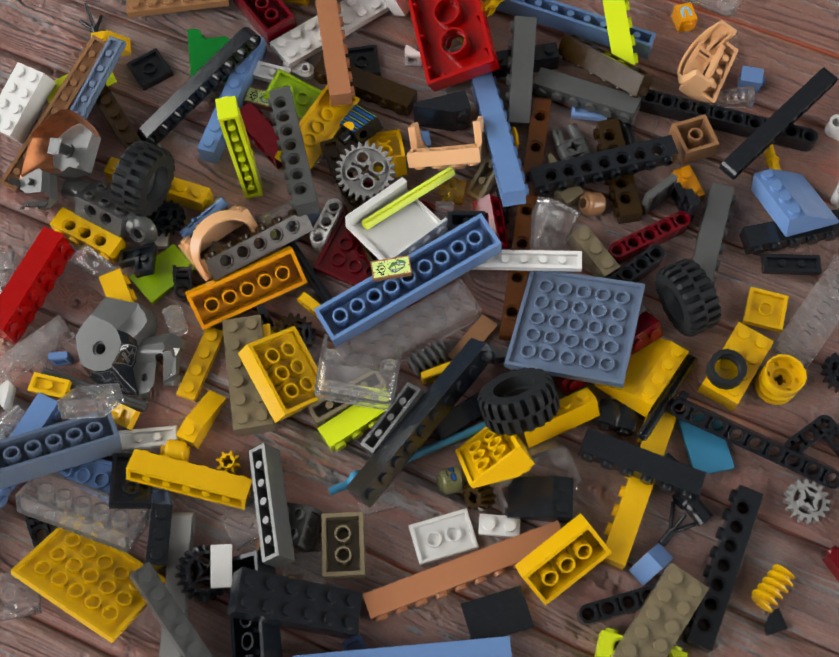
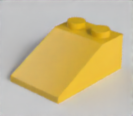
M400 129L378 132L367 140L369 147L375 143L376 149L382 146V153L388 151L387 157H392L390 163L395 164V168L391 169L395 171L394 177L407 175L406 157ZM375 166L373 170L379 173L383 170V167Z

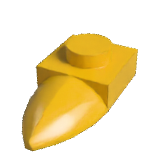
M119 403L105 406V409H110L114 422L129 430L133 429L141 413Z

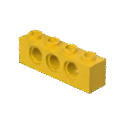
M64 207L59 210L50 222L53 230L62 233L70 243L78 246V244L83 246L85 251L93 254V252L98 254L99 258L106 262L109 260L116 263L120 256V250H124L127 247L122 237L120 238Z

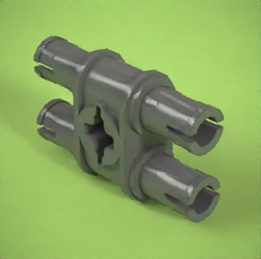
M573 123V126L570 124L566 127L571 137L569 140L564 139L560 128L550 131V135L555 143L554 150L558 153L560 160L592 153V150L587 145L586 137L581 135L576 123Z

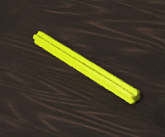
M449 166L363 219V227L368 230L455 176V170Z

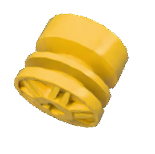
M786 354L773 356L756 375L754 381L755 390L758 396L769 404H786L805 385L807 379L806 370L803 364L795 357Z

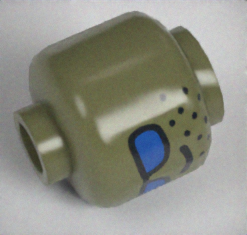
M458 466L441 469L439 475H436L439 491H443L446 495L462 492L464 484L467 483L465 473L461 472Z

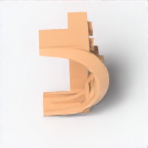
M720 20L696 38L679 63L678 83L681 85L678 90L693 100L709 104L715 103L739 49L727 42L735 36L736 29ZM699 50H701L704 54H707L709 58L700 53ZM709 62H710V65H709V67H708V69H707L705 75H703V73H704L706 67L708 66V64H709Z
M478 116V119L473 121L475 143L428 148L423 141L419 123H412L408 127L411 150L407 153L408 167L422 170L431 166L432 169L442 171L449 166L453 169H463L468 165H478L487 154L483 116Z
M234 205L228 210L217 211L207 216L195 226L196 229L193 231L192 237L189 235L180 241L179 249L204 281L209 280L210 277L201 262L200 253L211 246L213 241H219L243 224L247 225L251 233L255 232V228L258 227V224L247 208Z

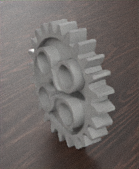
M366 141L365 146L358 142L357 148L351 145V151L345 149L346 156L340 154L342 161L336 162L340 168H335L336 173H339L336 176V180H341L338 183L339 187L345 186L343 193L349 191V198L355 195L356 201L362 197L363 202L366 201V197L371 199L389 187L390 184L388 182H394V178L390 176L395 175V171L391 170L395 168V164L390 163L392 157H387L388 151L382 153V146L376 149L375 143L369 147L368 141ZM365 156L368 159L366 162L361 163L358 161V158ZM375 166L383 167V170L379 173L373 169ZM368 169V170H369V174H368V173H365V174L363 175V174H362V170H363V171H366V170ZM355 171L358 174L355 178H350L348 173ZM372 176L379 178L380 180L377 181ZM366 181H371L373 186L366 188L363 184Z

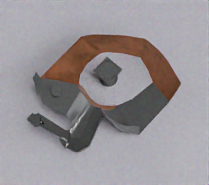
M61 109L46 119L31 134L20 179L9 177V183L17 186L25 193H48L50 199L47 201H26L19 210H24L25 207H35L44 211L49 210L59 201L58 176L77 178L92 173L101 138L96 129L78 113L72 110Z

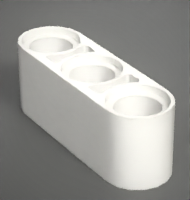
M332 198L327 201L313 227L314 230L310 233L311 245L315 251L320 252L323 250L343 212L342 202L339 199Z

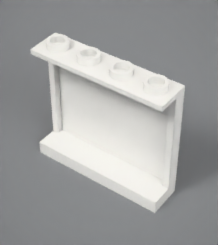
M403 177L345 216L346 228L379 260L407 256L430 243L437 236L443 235L447 229V218L445 217L440 220L418 199L372 228L366 230L363 227V219L409 191L407 189V181Z

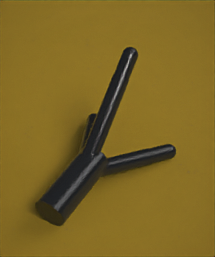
M84 3L91 26L82 20H79V23L90 29L92 33L99 32L103 15L99 16L95 25L88 5Z
M674 501L671 502L669 528L658 541L664 547L675 533L697 525L693 522L679 527L687 517V514L684 513L673 526Z

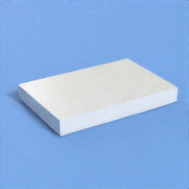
M467 508L408 525L420 566L479 549Z

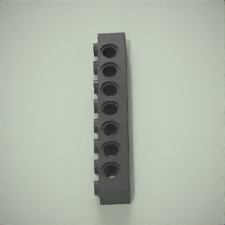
M290 86L270 90V98L267 99L269 109H273L270 115L272 122L276 123V126H273L275 136L280 139L277 140V146L279 151L283 152L280 155L282 166L286 165V169H283L285 180H289V184H286L288 193L293 196V199H290L292 210L297 211L298 217L319 212L320 208Z

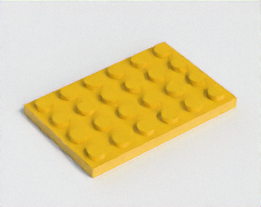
M72 516L68 517L11 569L12 576L110 643H113L147 607V604L129 579L130 574L144 564ZM158 574L162 582L166 585V578Z

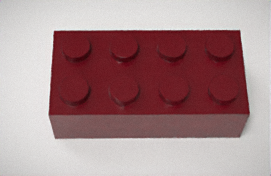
M233 0L234 4L269 46L271 41L297 27L295 16L282 0Z

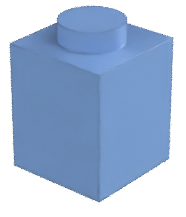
M742 66L738 76L737 90L758 94L766 81V77L763 76L764 69Z

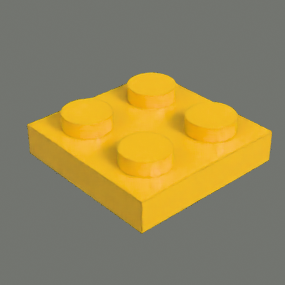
M750 287L742 323L781 333L789 296Z

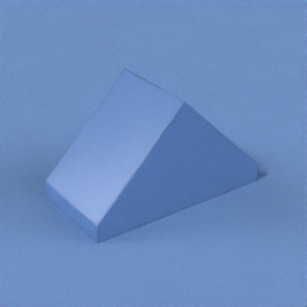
M658 543L635 563L629 571L644 586L673 557Z

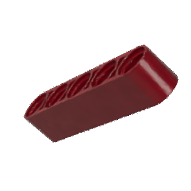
M684 211L676 212L613 242L608 252L618 264H621L641 254L652 245H660L683 234L690 223V216ZM612 252H618L620 255H615Z

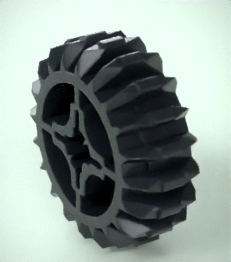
M201 544L199 547H192L191 551H185V557L179 558L181 564L176 566L180 573L175 574L176 578L181 579L177 585L184 586L181 593L188 591L187 598L191 599L194 597L195 602H199L201 599L203 602H208L209 598L215 600L217 595H223V589L228 588L211 589V563L205 564L197 558L205 557L211 561V546L205 547L204 544ZM190 567L193 570L192 578L190 577ZM209 568L207 571H205L206 573L204 574V577L199 578L204 572L203 570ZM201 582L205 586L208 585L210 590L201 589L196 584Z

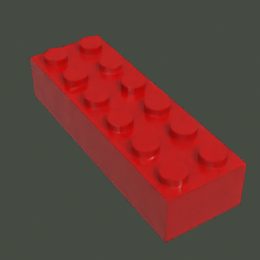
M44 226L1 292V338L17 345L18 341L23 338L28 325L33 322L38 309L43 306L46 296L53 290L56 280L63 274L64 267L73 258L75 250L62 233Z

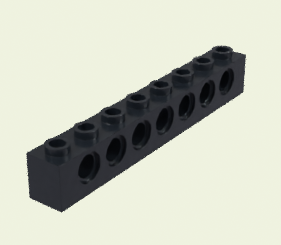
M672 135L532 167L529 169L528 178L534 196H543L550 192L564 191L575 186L582 187L587 183H599L604 179H616L625 174L632 175L642 170H653L659 166H670L676 162L679 153Z
M739 485L735 490H731L728 498L731 501L730 506L725 508L722 519L725 520L724 524L717 530L715 538L718 541L716 546L713 545L709 557L712 559L710 565L705 566L702 575L705 577L703 584L709 589L692 615L690 624H687L683 630L682 636L685 637L683 643L706 653L713 651L764 494L743 485ZM737 505L744 507L745 514L737 510ZM731 524L738 526L739 533L732 531ZM724 543L731 544V546L733 547V551H727L724 547ZM718 562H723L726 565V571H721L718 568ZM712 581H716L720 585L719 591H715L712 588ZM705 601H710L713 604V611L705 608ZM699 620L704 621L706 623V631H702L699 629Z

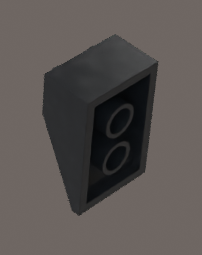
M465 90L413 103L414 122H418L419 127L453 132L469 128L471 124V106Z
M529 476L508 479L507 518L546 522L558 520L559 523H568L573 519L574 478Z

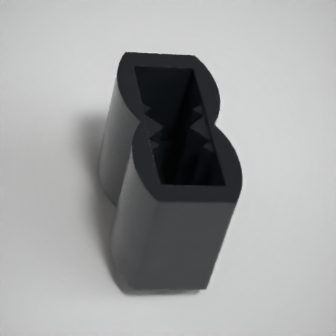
M601 399L598 404L600 416L595 418L593 425L597 426L601 431L613 430L622 437L632 436L635 432L639 413L624 404Z

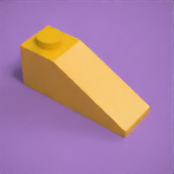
M209 390L183 421L176 433L178 439L186 441L187 445L198 450L227 398Z

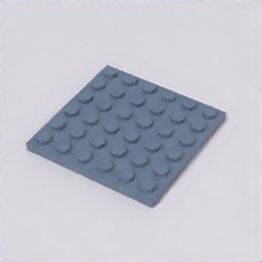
M530 271L504 362L505 368L515 370L520 368H539L555 377L623 388L646 284L561 271Z

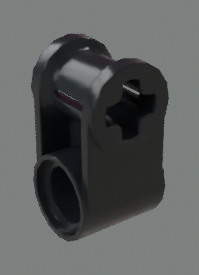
M173 265L174 295L177 300L182 302L188 299L186 296L179 295L178 289L186 288L188 291L192 289V265L188 267H176V265Z

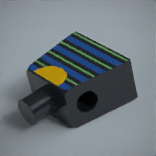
M356 104L340 122L343 133L338 139L343 145H346L351 140L363 144L381 131L383 127L375 114Z

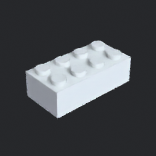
M18 62L0 94V134L23 144L56 82L46 74Z

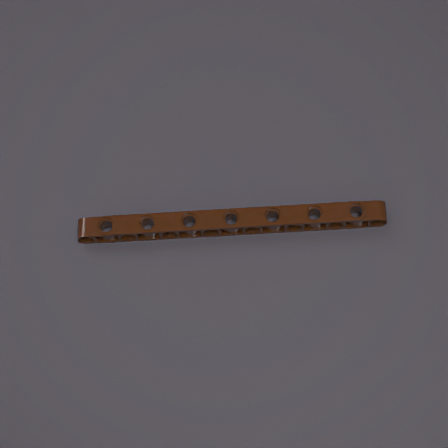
M534 97L523 168L525 174L524 184H528L529 195L526 196V204L518 205L512 250H531L538 195L534 196L531 184L528 183L530 168L543 164L551 99ZM523 245L526 248L521 249L518 246ZM508 271L499 340L511 341L525 292L528 271ZM513 279H520L521 282H514ZM508 313H515L516 316L510 317Z

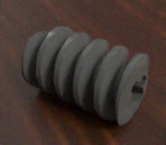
M437 339V344L431 342L430 347L424 346V352L418 349L417 355L413 352L410 353V359L405 356L409 368L418 377L420 376L419 370L426 371V366L434 368V362L439 366L440 359L445 363L447 362L446 356H448V353L440 339Z

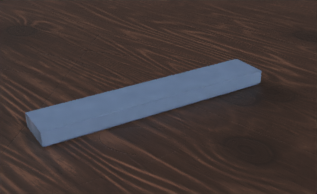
M111 36L108 38L70 110L78 113L85 120L126 47L125 41Z

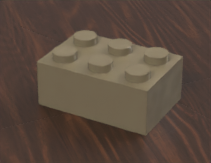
M363 512L321 514L322 577L324 580L366 579L365 517Z

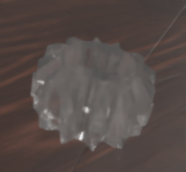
M177 304L163 308L162 315L168 333H174L179 336L188 333V325L182 307Z

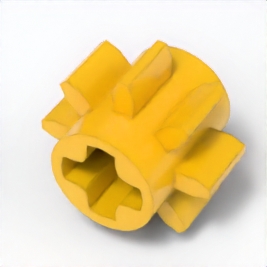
M232 450L229 454L221 452L222 456L220 459H216L217 463L220 464L217 470H224L236 475L235 471L237 468L242 467L237 463L241 458L239 455L234 457ZM231 460L232 464H228V466L226 467L225 463H229Z

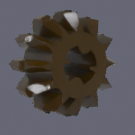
M467 482L463 486L464 491L462 495L465 497L464 502L468 504V509H473L474 513L489 510L495 504L494 499L497 496L493 493L495 487H491L488 484L472 489L469 482Z

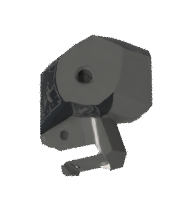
M110 297L103 299L76 334L80 363L95 384L139 396L143 399H150L148 398V393L154 385L155 356L159 353L163 355L164 385L178 386L181 375H179L181 352L186 349V340L174 333L156 335L158 324L154 311L137 303Z

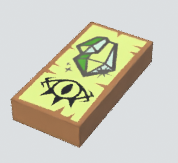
M249 86L243 99L244 104L251 102L255 107L258 106L259 108L273 111V109H269L267 100L263 99L266 90Z
M409 255L370 261L374 282L412 276Z

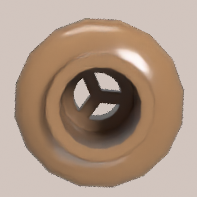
M585 192L578 201V206L584 215L599 216L604 212L607 205L606 199L601 192Z

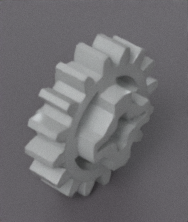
M804 479L802 483L800 480L794 482V485L788 486L789 490L784 492V495L788 498H785L783 503L788 504L785 511L792 512L790 518L796 516L798 523L804 520L805 524L808 525L811 523V520L815 524L819 522V519L822 520L826 517L824 513L830 510L826 505L830 504L831 501L825 499L828 492L823 493L821 491L823 489L822 485L816 487L815 481L809 484L808 479Z

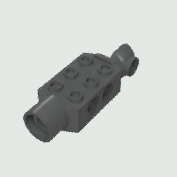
M68 177L64 182L61 195L75 204L76 215L120 238L131 236L138 243H152L156 241L158 233L155 224L147 217H139L118 208L112 201L110 194L112 189L107 184L101 181L89 183L80 177Z

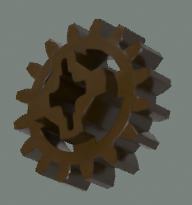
M292 313L287 317L284 315L276 323L277 327L273 330V332L277 333L295 326L307 349L314 344L312 341L316 338V336L312 335L315 329L310 328L312 322L307 323L306 316L301 319L299 313L295 317Z

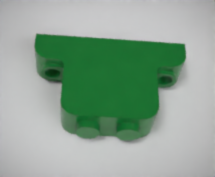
M187 30L191 77L229 41L227 37L205 39L200 30ZM229 75L222 82L227 81Z

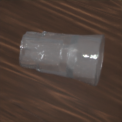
M17 404L0 414V440L8 438L25 414Z

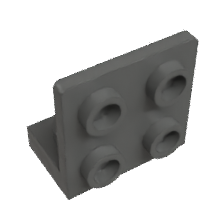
M287 502L293 545L306 552L313 553L322 527L321 514L325 513L310 505Z

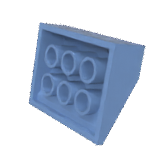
M775 169L754 173L751 191L786 237L839 223L837 217L802 174Z

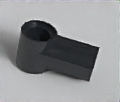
M677 493L672 495L675 504L680 509L685 510L698 527L713 516L700 500V495L696 500L692 499L691 501L681 498L680 494Z

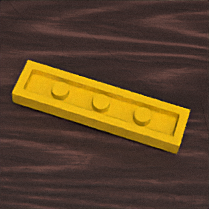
M213 327L205 329L176 393L178 397L196 402L224 340L222 330Z

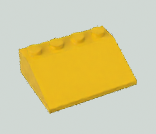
M295 326L248 343L238 353L275 423L307 408L308 405L331 393Z
M659 338L630 356L623 388L596 383L595 387L642 416L647 417L681 367L689 351L672 341Z
M486 426L455 450L472 489L519 477L521 474L527 473L535 464L518 434H513V436H507L506 434L498 435Z

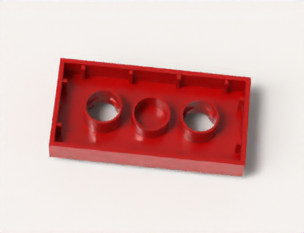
M408 0L427 85L434 92L500 69L483 0ZM464 37L465 41L460 50L453 53L447 51L451 47L453 39Z

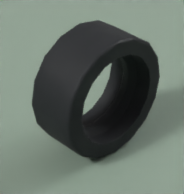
M719 350L712 355L707 363V378L714 386L720 389H733L742 382L747 374L746 361L741 354L734 350ZM720 359L730 360L737 366L738 375L732 380L723 379L715 371L716 362Z

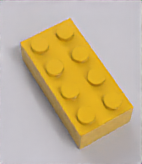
M738 322L722 350L730 349L742 355L747 364L746 376L738 386L725 390L714 386L706 375L697 392L733 411L774 341ZM720 359L716 362L715 371L723 379L732 380L738 375L737 366L730 360Z
M580 513L518 562L515 567L524 581L546 606L612 554V552Z

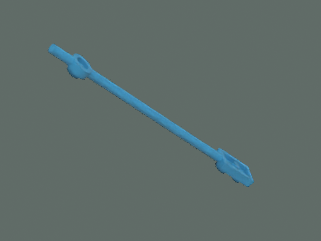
M485 422L419 449L409 462L478 433L486 426ZM360 470L350 473L346 481L328 488L330 495L332 496L346 490L347 485Z

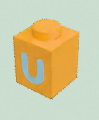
M691 2L674 6L671 17L677 32L693 30L698 18Z

